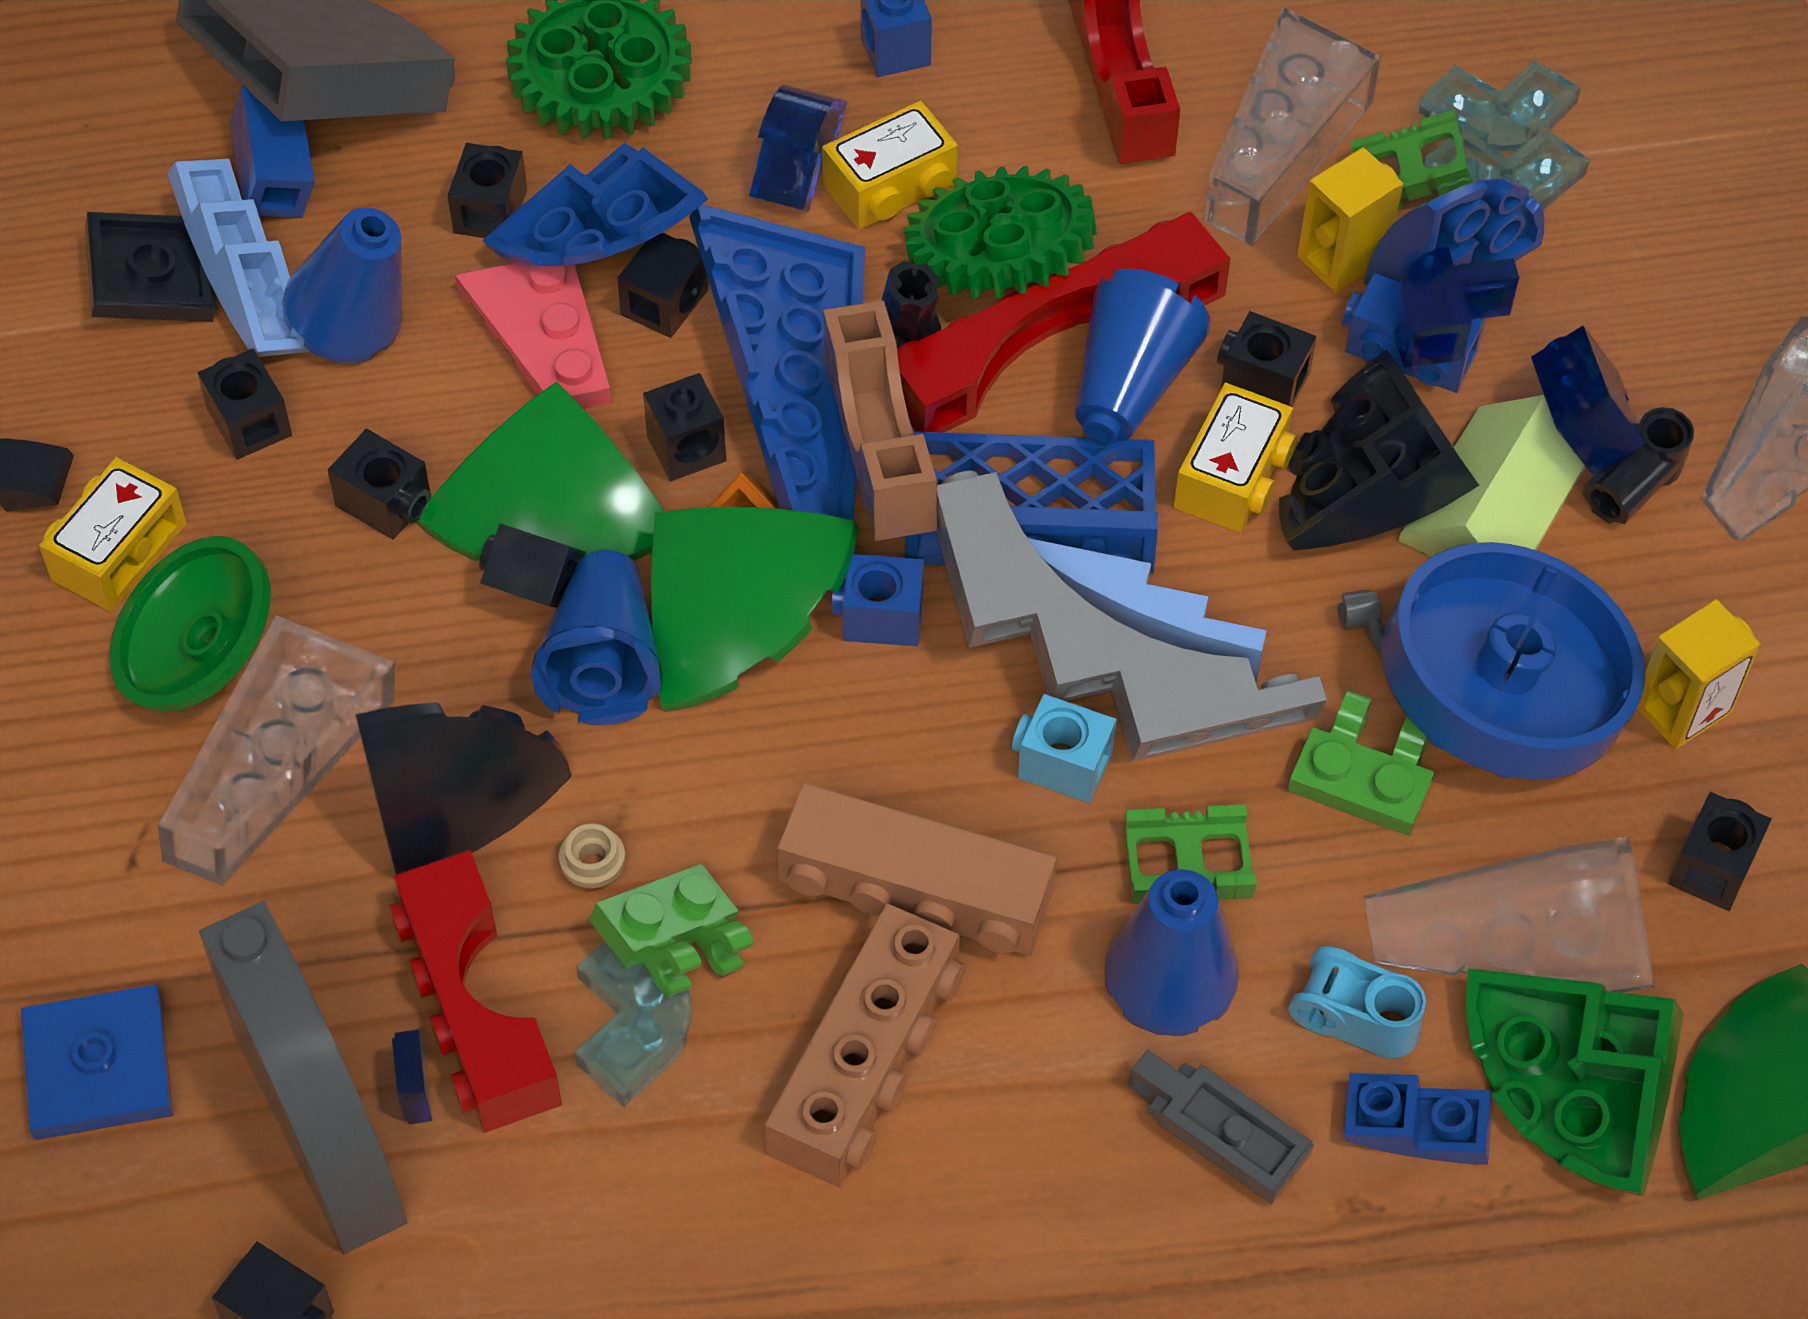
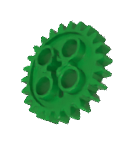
M545 0L546 12L529 8L527 10L529 24L516 23L514 26L516 39L508 40L507 42L509 57L506 58V64L513 96L521 97L522 108L525 113L537 110L538 124L541 126L557 119L558 134L561 135L566 133L573 125L579 126L581 139H587L593 128H600L606 140L610 139L613 127L621 126L628 135H633V121L639 119L651 127L654 126V110L670 114L672 112V98L683 99L685 96L684 82L691 81V43L687 41L686 27L684 24H676V16L673 9L660 12L659 0H648L643 4L640 0H566L562 3L557 0Z
M1004 166L999 167L995 176L987 177L980 170L975 171V181L968 183L956 177L953 179L954 189L947 190L936 187L933 189L935 200H919V212L909 213V226L904 227L909 263L916 265L927 264L940 278L938 287L947 284L949 295H955L966 287L970 288L971 298L974 299L979 297L985 289H993L994 296L1001 298L1005 289L1009 287H1014L1020 294H1025L1027 283L1032 281L1044 287L1048 286V275L1050 273L1067 276L1069 275L1068 263L1080 264L1085 261L1083 251L1094 248L1093 236L1097 235L1092 198L1090 195L1084 196L1083 185L1076 184L1070 186L1068 175L1052 180L1050 169H1044L1035 176L1029 175L1028 166L1020 168L1015 175H1008Z

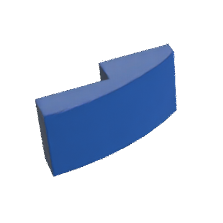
M1350 1073L1344 1138L1347 1142L1399 1155L1437 1161L1488 1165L1493 1103L1490 1090L1421 1088L1418 1075Z

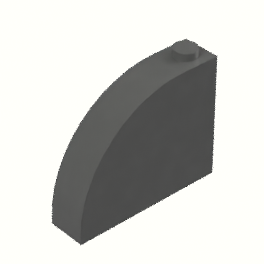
M179 0L176 23L280 121L446 112L449 89L453 86L455 80V58L414 24L368 0Z
M265 901L199 930L233 1033L343 1254L407 1224L405 1212L391 1172L353 1081L308 985Z

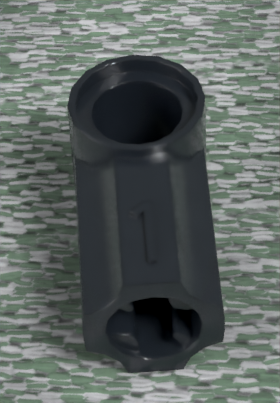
M903 261L893 267L888 273L881 301L884 300L897 349L909 341H919L941 330V324L935 312L938 300L936 291L940 278L927 264L916 265Z
M1660 407L1645 413L1639 422L1636 433L1585 484L1583 496L1591 505L1592 512L1608 524L1619 522L1625 525L1662 486L1675 482L1682 473L1694 438V428L1690 419L1682 412L1673 408Z

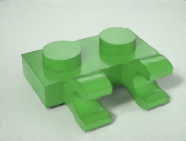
M1347 690L1331 733L1312 727L1291 775L1288 791L1410 836L1432 784L1435 772L1418 766L1428 739L1407 715L1392 756L1359 744L1358 740L1367 722V711L1372 699Z
M702 864L599 901L595 904L589 919L626 969L643 962L653 976L659 990L667 997L687 991L692 986V983L684 973L699 968L702 963L697 951L691 945L692 943L696 942L705 954L711 968L721 977L742 969L745 963L737 955V952L750 948L754 944V939L747 927L735 920L739 910Z

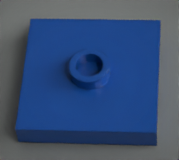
M158 984L21 1008L30 1131L35 1140L173 1116L162 995Z

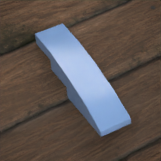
M215 159L174 162L167 174L184 224L212 288L227 317L248 350L254 349L258 357L309 352L303 346L305 340L296 332L293 326L290 331L284 321L282 299L290 275L279 240H266L254 199L242 200L230 160Z
M1028 538L1041 558L1069 587L1088 603L1117 622L1148 637L1180 648L1212 655L1248 658L1255 682H1257L1267 630L1205 618L1208 596L1150 585L1151 563Z

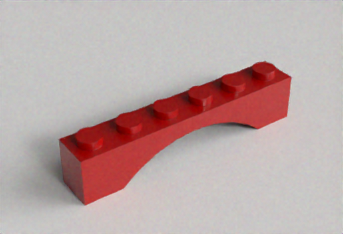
M1189 211L1170 221H1160L1147 232L1122 244H1113L1106 247L1097 256L1069 268V275L1067 276L1053 273L1048 278L1049 285L1046 287L1036 284L1028 288L1025 294L1012 292L1004 296L997 304L974 315L959 317L946 328L928 337L903 344L897 349L902 390L911 426L916 432L945 433L976 418L987 392L1000 374L1021 354L1051 335L1090 322L1094 292L1103 277L1106 282L1111 280L1114 272L1120 269L1146 270L1168 277L1179 283L1175 293L1190 304L1195 295L1205 306L1226 295L1231 258L1196 216Z

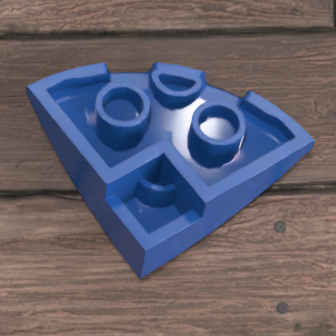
M624 142L587 175H584L573 165L569 164L482 241L499 256L530 266H569L587 263L630 249L655 237L691 214L706 202L708 198L701 189L642 147L639 151H636Z
M1507 178L1488 179L1461 186L1418 206L1393 223L1380 239L1370 259L1364 283L1368 286L1373 274L1377 273L1427 292L1440 285L1451 297L1456 299L1542 245L1545 221L1543 207L1533 197L1529 196L1531 191L1524 184L1516 180Z

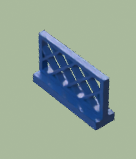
M913 432L914 435H924L929 454H948L956 460V462L940 472L934 468L937 485H940L948 476L963 471H975L978 473V476L997 472L985 463V461L993 456L1010 457L1018 464L1004 473L1000 474L997 472L1006 499L1016 505L1010 506L1027 538L1151 563L1150 573H1154L1158 534V512L1156 511L1154 440L1127 439L1123 441L1116 440L1114 443L1106 444L1095 441L1092 438ZM1054 458L1070 459L1079 466L1066 475L1061 476L1049 467L1047 463ZM1115 460L1141 461V468L1125 479L1110 469L1108 465ZM1030 474H1033L1048 486L1033 497L1015 485ZM1091 476H1094L1110 488L1095 499H1092L1076 487ZM1062 496L1078 509L1046 508V506ZM1125 499L1140 511L1107 509L1120 500ZM936 531L906 536L905 558L924 559V565H945Z

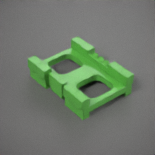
M1454 109L1420 119L1421 127L1412 124L1409 130L1405 127L1401 128L1399 134L1396 131H1391L1389 137H1386L1384 131L1350 141L1353 153L1364 147L1377 160L1391 155L1398 157L1400 167L1398 178L1403 182L1398 210L1403 209V199L1408 198L1409 201L1431 195V191L1436 189L1441 196L1461 186L1473 183L1462 142L1460 124ZM1446 138L1454 139L1457 156L1453 161L1433 168L1424 166L1421 153L1424 145Z
M1246 804L1207 806L1206 816H1203L1200 811H1195L1193 816L1185 811L1181 814V817H1179L1178 813L1172 812L1167 818L1165 816V808L1125 810L1124 836L1127 846L1132 904H1139L1155 880L1161 876L1144 875L1139 871L1136 846L1143 842L1166 841L1173 845L1177 870H1191L1203 875L1214 886L1219 900L1253 898L1257 883L1255 873L1252 871L1246 826ZM1207 839H1235L1240 846L1242 868L1237 871L1227 872L1208 871L1204 866L1201 843Z

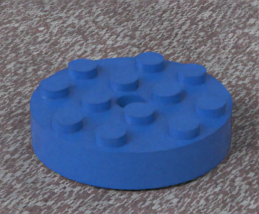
M1495 542L1464 544L1449 548L1429 558L1409 578L1387 620L1383 632L1382 660L1384 671L1395 698L1412 722L1426 735L1427 739L1434 746L1448 751L1471 765L1490 771L1503 778L1550 779L1570 775L1591 766L1600 760L1616 742L1635 712L1644 689L1645 665L1642 649L1635 631L1620 607L1599 585L1574 567L1555 557L1522 546ZM1513 663L1514 667L1512 671L1510 672V674H1506L1507 670Z

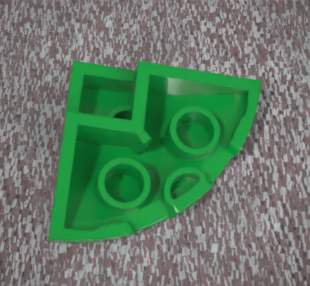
M556 381L523 405L464 459L431 497L417 524L449 549L473 561H478L488 537L492 534L496 535L499 523L586 551V554L598 550H612L620 552L634 561L652 553L655 513L664 512L665 510L607 434Z
M756 507L690 508L655 513L651 572L652 629L662 671L661 688L659 690L660 704L665 712L701 704L736 690L739 687L738 675L752 668L766 657L776 662L780 661L807 636L812 629L809 615L819 604L827 590L834 593L839 591L848 572L859 528L854 520L819 513Z
M1803 964L1775 974L1755 985L1731 1004V1008L1722 1015L1715 1026L1709 1032H1706L1693 1055L1685 1076L1687 1084L1683 1099V1112L1680 1114L1679 1136L1686 1174L1697 1200L1808 1164V969Z
M1468 968L1466 1018L1471 1047L1476 1057L1481 1061L1484 1073L1493 1090L1491 1095L1506 1118L1526 1140H1531L1544 1153L1556 1160L1558 1165L1591 1183L1618 1192L1644 1196L1663 1127L1681 1033L1683 1012L1676 999L1607 991L1602 983Z

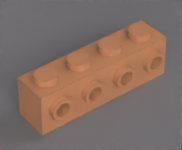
M806 783L802 785L777 847L778 881L787 883L793 890L807 896H820L824 894L850 902L858 910L871 915H880L886 903L961 936L978 940L985 948L998 953H1011L1015 951L1031 956L1054 891L1057 857Z
M886 903L764 1125L766 1155L839 1188L851 1167L859 1170L862 1169L876 1141L877 1131L872 1129L882 1109L892 1112L902 1095L907 1080V1074L902 1073L908 1059L912 1053L921 1056L932 1038L937 1022L936 1018L931 1017L941 998L951 1001L960 986L966 966L964 963L959 962L960 934Z

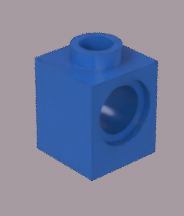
M860 0L861 40L877 78L931 65L932 18L924 0Z
M853 554L846 579L843 580L837 593L832 592L831 615L843 616V641L918 647L923 601L924 559ZM882 598L885 600L880 602L870 601L869 599Z

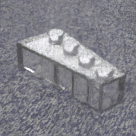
M1283 7L1210 170L1203 220L1253 246L1373 103L1381 56Z
M276 615L158 824L162 862L223 886L360 738L355 714L388 708L394 702L395 662Z

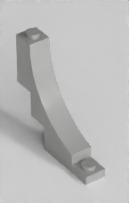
M963 471L948 476L940 485H937L936 533L968 647L971 648L1030 634L1047 695L1069 701L1112 691L1132 762L1315 720L1327 701L1320 676L1299 680L1297 674L1281 675L1264 682L1261 685V690H1258L1248 658L1212 655L1159 641L1117 622L1088 603L1052 570L1024 534L1006 500L997 472L978 476V473L975 471Z

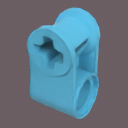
M1333 946L1316 948L1310 959V966L1313 971L1303 992L1295 994L1289 1004L1288 1010L1292 1018L1302 1027L1316 1034L1337 1038L1370 1051L1378 1057L1395 1059L1402 1058L1411 1053L1419 1042L1426 1006L1424 990L1417 981L1407 975L1397 974L1361 960L1340 948ZM1386 1011L1398 1012L1406 1019L1396 1022L1390 1021L1380 1016L1379 1013Z

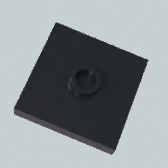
M87 212L85 233L92 317L213 322L215 313L214 289L204 272L182 216Z

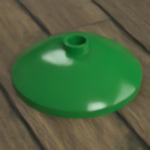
M211 536L189 542L177 548L153 566L128 597L113 631L110 646V669L119 691L127 699L145 710L169 713L187 709L201 703L226 687L246 666L257 649L266 628L270 609L271 586L267 568L261 558L252 549L236 539L224 536Z

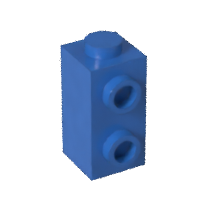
M241 86L230 120L242 200L254 199L259 216L302 218L315 183L304 120L280 121L248 89Z
M1374 273L1364 293L1361 294L1354 291L1345 309L1342 325L1350 328L1345 352L1358 356L1369 363L1385 350H1388L1404 374L1417 378L1424 384L1439 386L1458 393L1478 351L1487 313Z

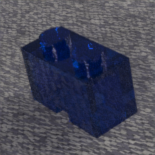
M1584 325L1566 336L1554 339L1544 349L1531 356L1556 429L1591 474L1598 472L1646 444L1636 416L1627 403L1629 398L1619 372Z

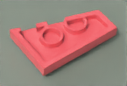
M516 262L455 275L459 293L467 303H472L483 317L484 326L495 340L500 339L515 359L516 368L537 395L557 381L583 409L612 403L610 386L575 265L530 266Z

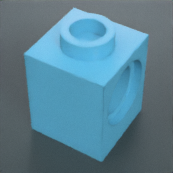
M1043 694L1034 716L1028 714L1022 716L1013 738L1012 750L1020 753L1018 779L1091 804L1113 753L1117 719ZM1061 743L1069 745L1072 748L1068 750H1058L1052 748L1050 745Z

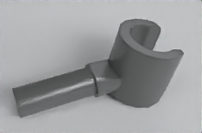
M1370 590L1343 593V602L1338 605L1339 618L1343 629L1350 630L1365 627L1368 639L1371 640L1382 660L1384 627L1381 624L1379 597Z

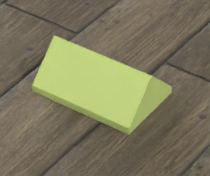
M1545 395L1479 406L1454 448L1480 486L1447 506L1407 524L1401 532L1398 542L1430 557L1456 546L1486 542L1512 544L1537 550L1587 466L1590 456Z

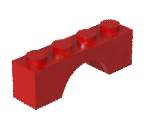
M1069 0L1119 164L1175 156L1181 109L1167 66L1154 68L1143 31L1140 0Z
M471 850L394 875L399 901L389 904V911L400 942L413 939L419 957L408 961L421 999L433 995L440 1012L429 1017L439 1050L442 1055L454 1052L461 1071L450 1074L463 1114L476 1110L483 1132L486 1133L562 1106L557 1074L536 1019L534 1017H511L491 1011L477 1002L464 986L467 972L475 957L497 937L492 905Z

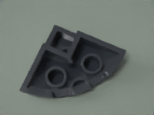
M1385 350L1364 366L1333 395L1331 403L1335 413L1322 430H1314L1311 433L1305 432L1289 461V468L1292 474L1296 475L1291 494L1279 498L1280 523L1285 539L1293 551L1330 547L1369 538L1407 525L1447 506L1480 486L1388 350Z
M421 703L355 714L387 846L396 875L471 850V853L481 849L515 828L534 813L572 777L566 755L559 742L551 733L546 730L537 736L525 730L521 717L504 709L483 705L479 710L471 713L469 717L446 716L440 704Z

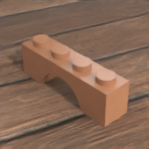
M884 300L823 310L825 364L874 540L879 541L937 531V478L924 435H914L911 428L902 390L897 344Z

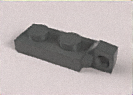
M1147 1049L1130 1071L1128 1087L1150 1103L1147 1113L1159 1122L1162 1128L1271 1205L1311 1155L1314 1146L1311 1140L1202 1064L1195 1069L1183 1063L1177 1071Z

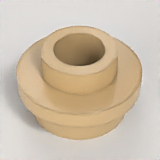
M581 825L575 828L563 841L559 851L560 867L564 876L577 886L583 888L606 886L613 882L624 868V845L614 832L603 825ZM592 854L600 855L604 858L602 861L594 864L582 863L586 856Z

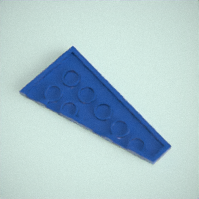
M702 204L690 214V223L779 508L854 520L856 472L825 364L823 310L863 304L865 247Z

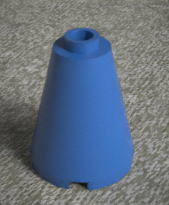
M366 207L350 211L296 269L287 282L282 299L284 321L290 331L293 326L296 332L305 340L303 346L314 355L339 363H361L371 359L374 353L386 347L387 349L394 342L400 330L403 313L401 232L397 223L383 211Z
M1120 269L1114 272L1111 280L1105 282L1103 277L1097 285L1093 296L1075 411L1076 419L1082 425L1083 431L1095 441L1110 444L1116 440L1123 441L1129 439L1194 356L1208 335L1211 317L1203 302L1194 295L1190 304L1175 293L1179 283L1168 277L1146 270Z
M598 550L588 553L580 559L534 656L531 672L534 691L547 708L559 714L561 706L567 710L579 713L578 722L589 725L619 724L639 717L645 712L648 701L655 694L657 696L661 688L662 671L639 571L634 561L620 552Z
M1180 869L1164 873L1152 884L1108 949L1105 961V986L1110 997L1111 995L1113 996L1118 1005L1123 1009V1016L1133 1025L1157 1035L1186 1036L1198 1032L1199 1026L1212 1021L1216 1017V1021L1227 1012L1237 991L1239 979L1238 962L1214 886L1203 875L1191 870Z

